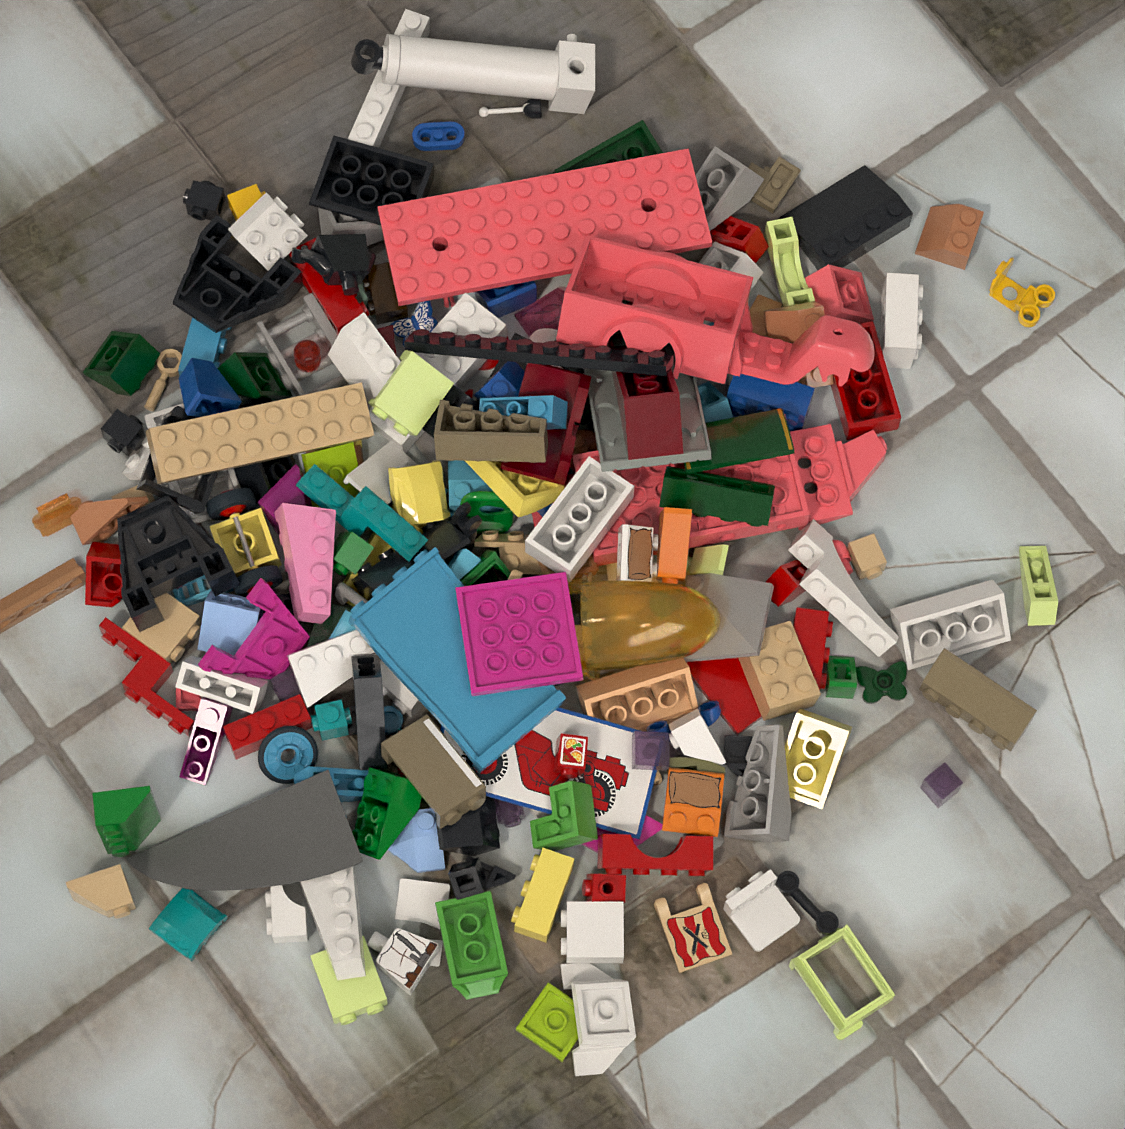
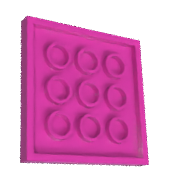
M566 572L455 588L472 696L583 680Z

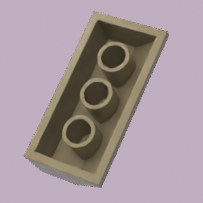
M945 648L924 678L919 689L927 700L933 703H940L952 717L962 718L969 723L968 726L978 734L984 733L991 738L995 746L1002 750L1007 749L1010 752L1024 734L1037 712L1036 709Z

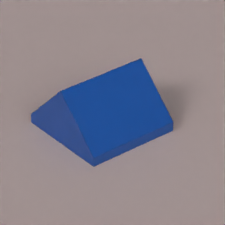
M534 281L477 291L474 294L479 304L494 316L500 318L536 303L537 286Z

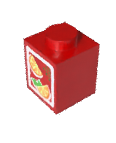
M562 733L556 740L554 773H561V777L570 779L577 778V775L581 776L586 768L588 737Z

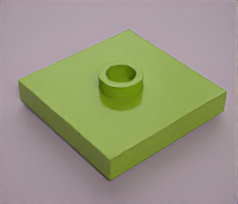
M353 442L301 454L305 474L316 464L353 497L360 493L351 483H344L345 477L358 467ZM311 499L312 507H320Z
M548 982L516 1027V1031L563 1063L578 1041L573 999Z

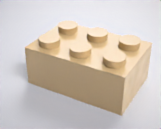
M791 621L765 628L759 656L739 657L763 721L796 712L800 708L813 707L821 695Z

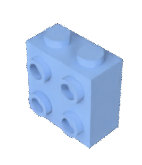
M211 590L204 603L198 650L207 652L211 645H214L231 655H235L262 618L263 609L250 603L246 597L229 593H222L215 597Z

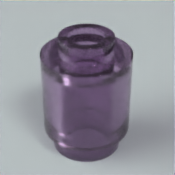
M494 799L499 824H505L506 828L521 824V820L525 818L523 806Z

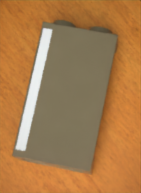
M428 715L423 716L381 743L383 759L387 764L394 761L437 814V826L440 829L446 825L455 824L463 814L469 810L474 811L485 802L486 786Z

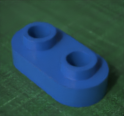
M456 122L421 123L412 132L413 144L422 151L454 150L459 148L464 142V129ZM455 136L456 139L448 140L447 137ZM423 137H428L430 140L424 142L421 139Z

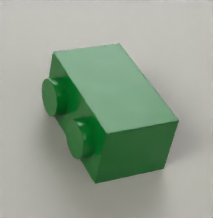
M341 531L334 542L333 571L338 575H356L374 547L353 532Z

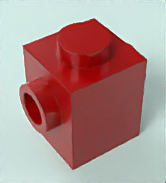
M587 874L586 879L583 880L582 895L586 896V902L625 903L626 875Z

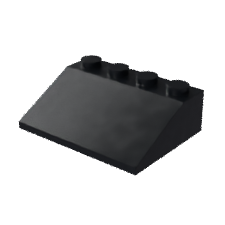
M333 135L309 205L381 225L378 206L428 197L434 180V163Z
M864 165L780 216L779 219L793 217L800 248L815 268L820 270L827 265L841 268L847 266L910 227L913 213L896 191Z

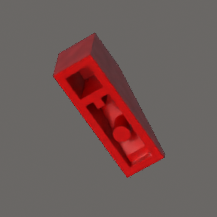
M729 216L710 231L712 244L717 242L746 253L755 264L769 247L758 226Z

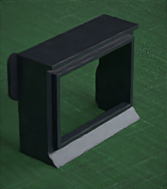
M176 406L164 416L161 426L199 417L189 416L184 408ZM150 454L136 490L146 491L160 498L168 495L178 506L190 510L197 515L205 511L218 472L201 475L194 496L191 498L154 482L156 475Z

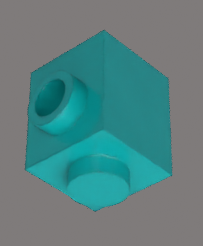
M342 700L315 705L316 715H311L314 732L320 731L322 741L349 735L347 725L352 724L349 707L343 708Z

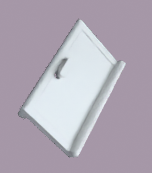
M390 441L345 477L344 483H351L360 492L367 486L388 505L392 502L388 468L407 467L418 464Z

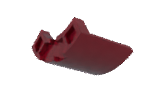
M527 363L518 397L554 395L567 401L566 429L547 430L548 449L546 462H502L501 469L564 486L578 425H575L574 422L580 424L592 376L551 365Z

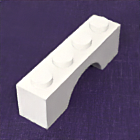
M283 885L271 886V890L265 891L266 908L271 907L272 918L266 919L267 935H272L274 943L308 941L306 908L291 901L285 894Z

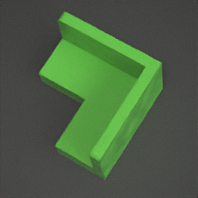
M569 781L549 787L552 815L530 821L533 848L540 850L546 848L558 851L597 840L591 785Z

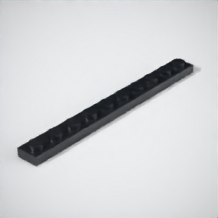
M418 329L412 331L404 341L405 350L415 353L667 376L674 365L673 355L664 354L661 351L647 353L638 352V350L632 348L615 350L608 346L594 348L585 347V345L578 343L561 345L555 341L540 343L533 342L531 339L508 340L502 336L486 338L478 334L455 335V333L449 331L432 333L426 329Z

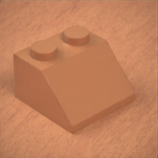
M962 204L930 207L915 254L965 270L984 212Z

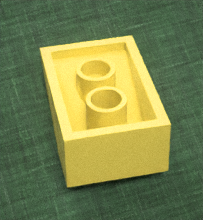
M801 708L797 711L785 745L790 798L823 809L848 742L852 726Z

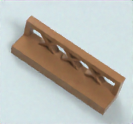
M74 558L0 600V634L86 585L85 572L81 566H78Z

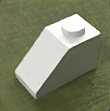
M698 709L669 724L672 733L668 734V737L675 749L680 747L686 756L719 765L726 763L721 749Z

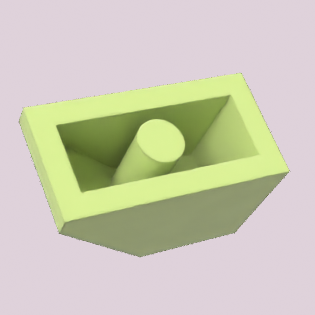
M722 544L695 548L693 557H687L686 572L690 573L689 575L707 573L723 575L729 545Z

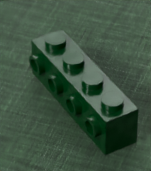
M666 466L659 507L692 509V514L698 517L713 516L719 517L726 522L736 520L746 522L754 527L768 526L775 485L703 472L686 474L685 469Z

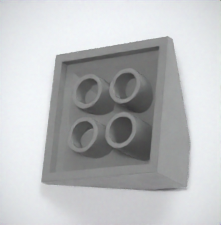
M714 573L687 575L682 595L684 660L686 662L759 656L774 589L773 584Z

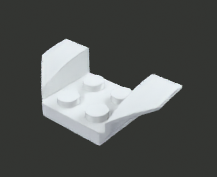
M590 963L561 964L563 989H572L579 1047L572 1051L575 1076L603 1074L623 1049L636 1038L629 983L625 980L613 979Z

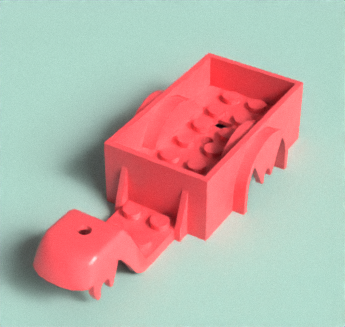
M589 235L585 237L564 293L556 341L568 345L578 343L585 345V347L597 348L599 346H608L610 337L620 330L627 348L647 353L660 351L670 343L675 352L676 359L673 372L675 379H678L679 373L722 384H725L728 374L739 377L740 374L788 385L799 381L807 373L818 367L822 382H826L829 375L835 374L839 377V386H843L848 380L850 368L858 372H865L873 364L875 355L874 343L869 333L860 324L830 315L821 316L793 344L780 339L757 335L753 333L748 305L753 277L688 261L673 253L652 252ZM623 300L631 301V302H633V304H632V305L623 304L622 301H623ZM706 320L714 322V325L710 326L703 323Z

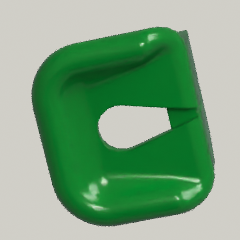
M473 491L467 493L461 499L460 505L468 502L472 506L471 512L466 517L479 515L482 519L481 525L477 528V534H482V532L488 530H497L499 534H504L512 527L514 513L494 491ZM483 506L504 508V511L484 513L480 511V508Z

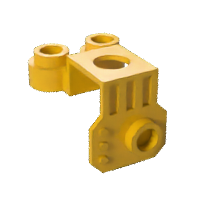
M1011 257L1008 262L1003 260L995 271L997 276L992 280L989 295L1013 312L1018 310V321L1021 325L1033 327L1040 318L1038 307H1049L1054 301L1055 291L1046 284L1039 285L1037 288L1030 285L1026 290L1007 277L1014 258ZM1006 287L1014 288L1017 291L1016 299L1006 300L1002 295L1003 289ZM1039 296H1045L1047 301H1041ZM1030 315L1033 320L1028 321L1024 319V316Z

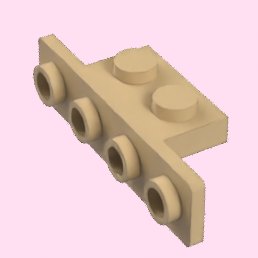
M488 530L482 532V535L474 542L475 547H499L500 559L510 572L515 569L523 574L543 575L538 560L525 552V540L530 534H524L523 531L499 534L497 530Z

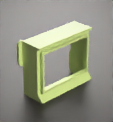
M845 925L843 928H837L833 934L826 935L818 941L817 945L798 957L791 959L789 964L791 971L797 970L834 1025L833 1033L838 1040H843L859 1030L863 1025V1019L891 1002L895 996L848 925ZM844 939L881 993L880 997L846 1019L807 962Z

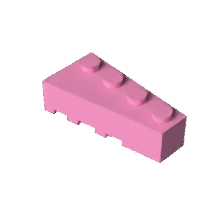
M282 503L274 513L280 530L279 539L284 551V565L290 583L289 591L294 618L297 621L322 624L330 616L336 510Z

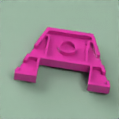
M260 578L246 598L250 603L266 612L235 655H231L211 645L198 663V666L203 671L211 672V670H217L223 674L230 675L240 673L245 674L247 677L278 681L290 665L287 655L300 651L310 638L266 581Z

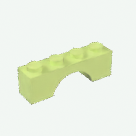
M793 217L767 221L764 238L769 246L767 249L783 307L815 301L812 288L808 287L803 275L799 256V240Z

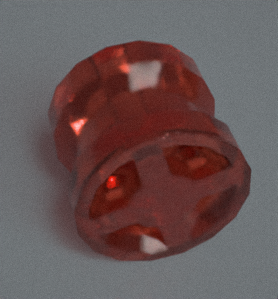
M303 340L295 346L294 358L296 367L306 373L317 370L321 364L318 344L311 340Z

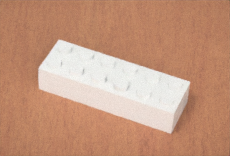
M467 293L459 299L431 331L432 333L449 331L455 333V335L465 336L468 334H478L486 338L496 336L506 338L509 335L506 324ZM416 353L454 383L453 385L460 390L487 360ZM369 412L373 429L389 442H393L404 453L424 433L421 429L417 436L407 434L405 437L393 428L394 423L386 418L384 421L374 413L370 414Z

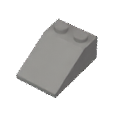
M716 146L695 175L709 231L747 204L764 181L761 176Z

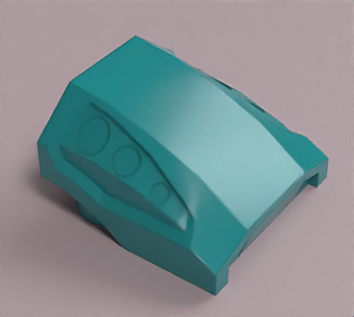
M182 888L157 916L149 930L192 962L195 955L206 944L208 938L214 935V932L222 925V921L225 922L228 917L193 890Z

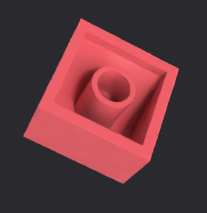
M827 265L805 277L808 287L812 288L815 302L824 306L825 315L851 320L858 324L874 320L861 272Z

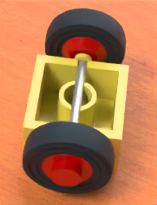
M250 488L224 491L210 499L206 504L208 515L212 520L228 519L209 527L215 543H218L223 548L240 583L239 586L234 588L235 593L243 597L248 596L260 578L264 579L271 589L283 582L279 569L282 563L262 509L259 508L242 514L256 504L254 494Z

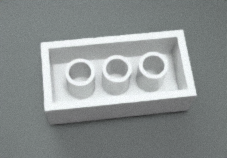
M589 456L525 540V552L556 573L566 572L567 580L571 582L634 498V485L613 471L602 472L600 463Z

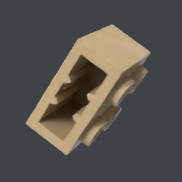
M165 593L155 598L165 621L139 632L130 617L122 629L166 661L172 663V661L177 662L185 651L184 646L188 641L195 640L200 634L201 619L198 614L168 593Z

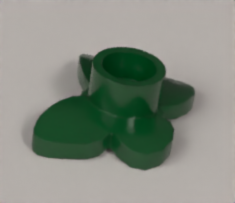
M899 661L892 664L886 670L880 671L866 666L856 667L857 682L861 687L865 688L862 694L863 701L867 704H874L880 701L883 696H888L895 701L903 700L907 695V690L902 684L907 674L906 663Z

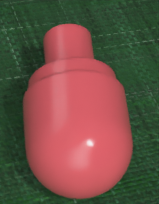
M832 540L848 574H851L853 569L849 563L851 557L847 546L840 540Z

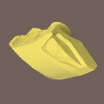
M439 460L407 467L388 468L390 495L394 504V511L409 524L440 521L451 516L447 509L443 470Z

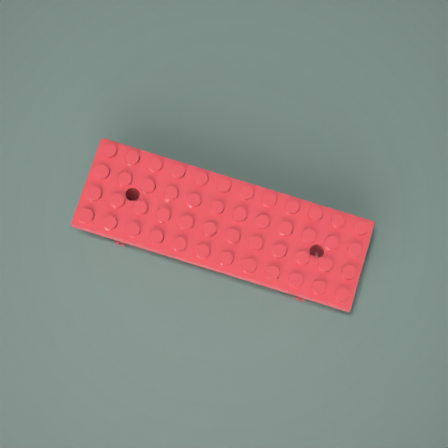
M689 148L378 206V214L398 306L443 298L444 306L449 308L448 298L451 307L456 304L454 301L455 295L572 274L586 235L652 252L677 254L712 247V239Z

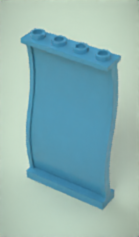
M436 547L430 552L425 549L414 558L415 564L409 569L404 566L393 575L394 581L388 586L383 583L371 594L373 596L372 599L367 603L362 600L350 610L352 615L350 616L349 624L357 629L385 665L445 728L471 760L472 766L480 774L559 708L566 700V696L560 690H557L554 685L479 696L471 695L455 590L456 587H463L464 585L441 558Z

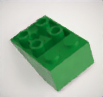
M369 767L368 775L364 779L362 799L357 807L355 828L352 831L360 853L380 860L419 810L422 796L406 776Z

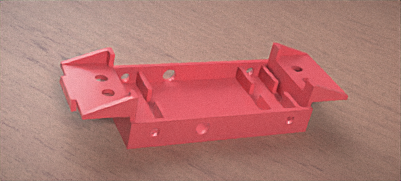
M831 424L791 431L790 435L795 454L701 471L703 473L775 485L768 526L754 527L746 522L736 520L726 522L719 517H698L692 514L688 549L797 527L798 530H802L813 519L821 525L853 515L848 491H853L854 489L842 441L835 442ZM598 450L572 455L573 474L567 475L564 487L567 486L589 456L600 463ZM802 458H807L810 460L811 466L803 469L798 465V461ZM669 463L667 465L650 467L642 466L641 468L624 470L614 469V473L634 485V498L592 552L593 560L597 566L617 563L618 528L622 524L653 527V534H658L659 514L663 510L662 507H659L666 466L685 469L683 463ZM807 483H813L816 485L817 491L809 494L805 491L804 486ZM537 511L531 513L534 528L542 519V516Z

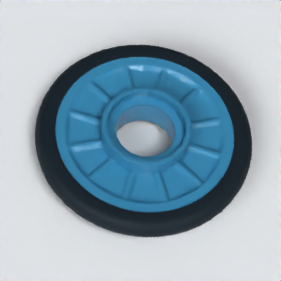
M283 726L273 730L263 739L258 750V764L263 774L270 780L281 784L294 783V775L308 766L314 767L318 757L317 744L312 735L297 726ZM285 749L295 750V756L292 760H281V753Z

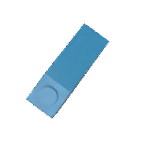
M308 766L294 775V784L329 770L340 802L361 801L364 779L368 775V770Z

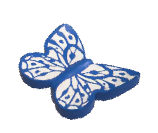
M430 300L419 302L411 318L400 319L390 324L393 325L394 334L403 338L404 347V341L412 331L426 329L431 332L438 325L436 318L432 317L433 309Z

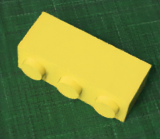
M542 848L540 855H534L530 870L534 871L531 881H525L520 895L525 897L521 907L516 906L511 922L515 923L514 932L545 943L547 942L573 870L575 858L546 848Z

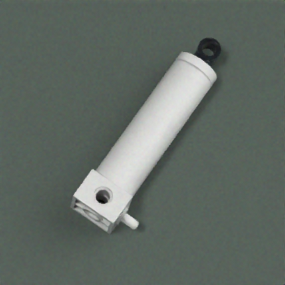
M387 34L382 47L373 40L364 39L359 41L355 46L351 59L353 69L359 74L367 75L374 70H380L382 72L383 84L549 100V111L584 114L595 92V44L577 42L575 34L567 35V41L559 40L555 51ZM361 55H367L371 59H365Z

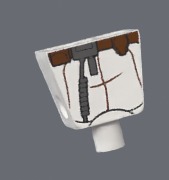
M396 928L390 938L375 931L367 946L380 953L375 961L376 967L410 996L439 952V944L400 928Z

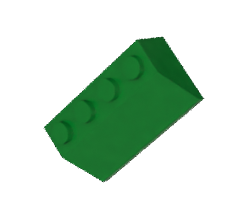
M150 786L92 793L95 826L107 854H112L114 857L127 856L130 851H136L161 821V815Z

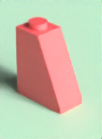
M874 430L843 444L854 489L853 491H848L850 502L885 459L887 445L881 436L878 437Z

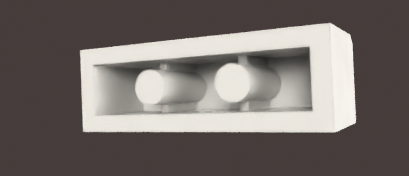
M192 655L182 661L176 688L252 714L261 708L269 681L247 677L245 674L240 673L230 675L223 674L217 670H211V672L203 671L198 666L201 658Z

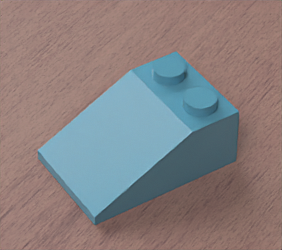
M461 460L448 461L450 517H452L460 506L461 499L467 493L493 490L466 462ZM483 506L480 508V511L493 513L504 511V508Z

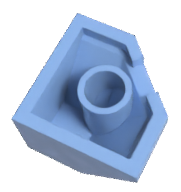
M432 808L419 809L388 849L390 853L399 857L417 873L445 870L443 850H439L436 817Z

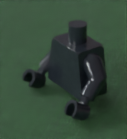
M366 234L318 235L310 250L306 245L302 246L301 250L293 247L291 260L297 264H310L323 277L327 285H341L344 295L351 296L359 292L358 284H361L365 276L371 273L376 261V255L367 246Z

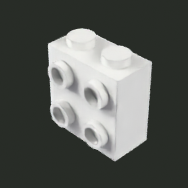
M266 192L228 230L269 271L280 257L284 259L292 251V248L298 246L308 235L302 229L305 224L294 213L289 216L285 212L288 208L278 196L273 199Z
M567 902L566 910H561V927H566V938H561V955H566V963H623V902Z

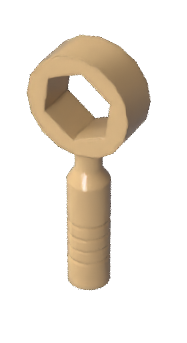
M175 349L162 351L157 359V366L161 376L156 380L144 406L149 411L155 410L166 386L167 377L179 375L178 369L182 355ZM176 357L178 360L175 368H165L163 366L166 358Z

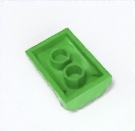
M491 891L459 900L454 898L435 902L452 986L466 1000L499 993L500 987L508 975Z

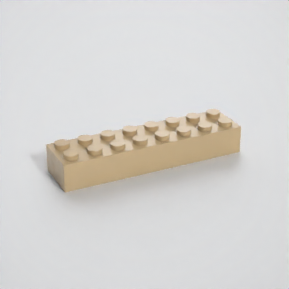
M362 382L157 426L145 431L157 484L310 452L374 436Z

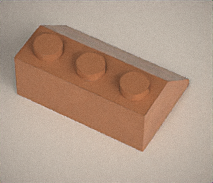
M815 301L763 311L767 337L780 339L792 344L821 316L825 315L824 306ZM818 367L797 381L813 388L834 384L832 374L828 376L826 382H822Z

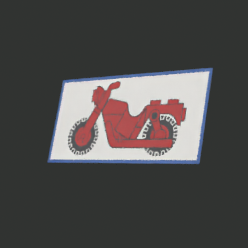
M557 708L479 774L472 766L471 760L441 725L440 731L486 786L487 797L552 815L549 787L569 781L589 784L592 789L596 827L618 834H630L632 838L640 840L665 740L664 737L563 708ZM561 733L588 737L586 768L581 776L577 775V778H564L560 776L561 773L553 772L556 740Z

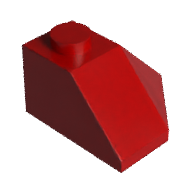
M92 542L86 555L85 605L112 608L121 601L122 575L120 573L121 555L119 544Z

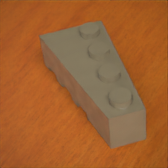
M440 400L434 430L436 460L546 462L548 449L547 419L516 413L504 416L498 410L476 411L473 410L472 405L462 404L460 407L450 406L449 401Z

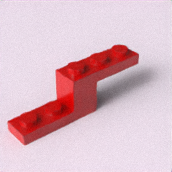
M105 617L99 625L102 633L101 638L112 647L118 645L124 650L123 654L127 658L137 662L122 681L125 690L124 695L136 704L140 701L146 705V711L156 719L162 717L167 720L169 728L177 734L185 733L190 737L194 720L156 694L173 673L171 663Z

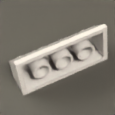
M993 579L890 609L893 630L899 636L897 643L908 670L935 663L944 648L959 656L1011 641L1004 593Z

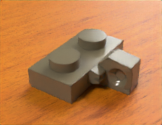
M778 157L772 168L765 166L762 169L751 162L748 168L764 179L751 201L773 214L799 176L801 170L781 157Z

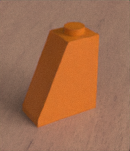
M664 507L659 514L657 577L655 579L662 580L663 585H678V581H684L686 577L692 509Z

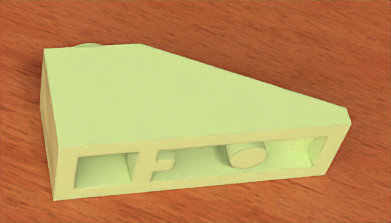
M1019 546L1023 601L1028 626L1055 625L1058 597L1046 546Z

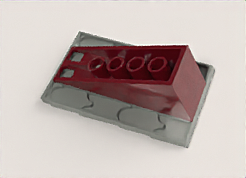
M621 332L614 333L610 337L608 347L615 350L628 349ZM670 343L660 350L664 354L673 355L674 365L667 376L583 368L585 375L592 376L588 398L602 472L614 471V469L624 470L641 468L642 466L650 467L667 465L669 463L676 464L712 459L696 377L679 373L678 379L674 378L673 372L676 359L675 352Z

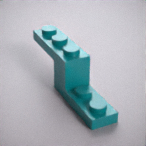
M316 464L296 484L302 492L321 508L336 510L335 520L347 531L353 532L360 537L370 528L408 562L428 541L426 537L367 486L354 498Z

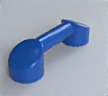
M709 701L698 707L708 727L721 714L718 701ZM657 721L646 728L648 733L664 737V742H670L668 734L672 732L667 721Z

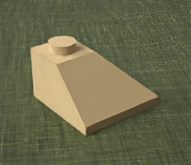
M120 864L66 882L67 888L75 902L106 917L122 918L128 916L131 910L136 909L126 876Z

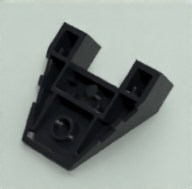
M218 215L200 233L194 253L190 257L186 273L182 277L173 300V305L215 333L285 306L301 288L302 271L281 257L262 279L228 257L238 245V240L228 230L232 225Z
M168 495L117 518L119 551L121 555V594L139 632L165 621L155 598L205 575L215 597L240 585L223 548L218 543H215Z

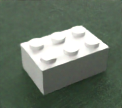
M886 274L881 292L880 346L887 368L911 369L913 360L918 359V352L921 350L922 334H919V325L922 324L923 311L919 307L920 301L923 298V285L919 284V275Z

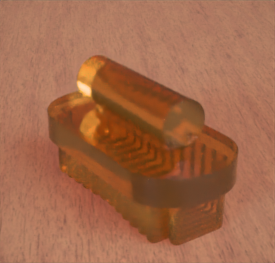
M65 493L37 507L38 514L33 517L32 523L43 537L45 535L48 537L52 533L54 534L55 531L58 532L61 528L63 529L67 525L73 524L70 517L78 510V506L82 501L78 497L69 498L68 494Z

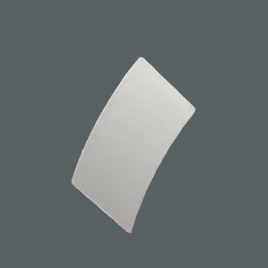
M401 878L395 919L421 922L440 930L435 902L449 899L450 885ZM428 939L439 944V952L429 965L438 967L440 965L443 941Z

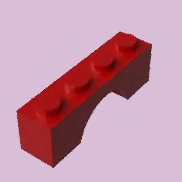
M630 834L598 835L597 869H605V874L622 875V870H633V875H650V870H661V876H677V871H688V876H705V871L713 870V836L680 837L677 846L671 853L662 858H655L641 852L634 844Z

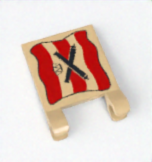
M707 883L700 884L696 888L701 906L671 916L665 898H659L654 902L656 913L662 924L679 973L732 955Z

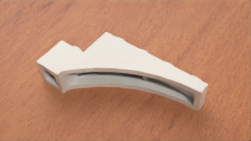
M813 519L796 534L788 549L791 554L807 567L799 584L872 652L880 657L897 642L899 636L881 619L860 593L835 549L832 541L833 537Z

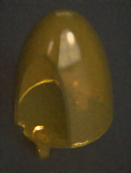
M591 572L584 573L582 577L573 578L571 582L567 580L569 594H581V627L585 660L580 661L583 677H588L590 680H598L601 670L650 665L690 656L704 648L715 637L721 624L720 612L714 602L703 593L687 585L647 581H594Z

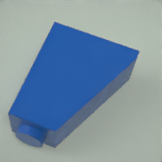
M191 358L179 377L184 409L189 416L204 417L236 410L242 402L212 361Z

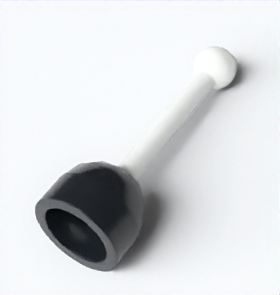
M528 99L523 107L497 109L481 107L479 109L481 117H487L488 114L523 112L525 116L531 119L542 118L540 99Z

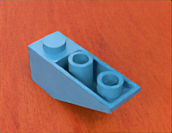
M554 395L480 398L479 411L487 412L488 409H494L504 416L516 413L547 419V430L566 429L568 402Z

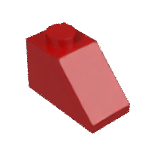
M798 559L781 565L766 580L767 583H772L774 586L771 602L775 603L778 607L792 602L806 591L799 583L807 567Z

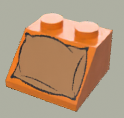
M669 767L662 831L718 837L724 773Z

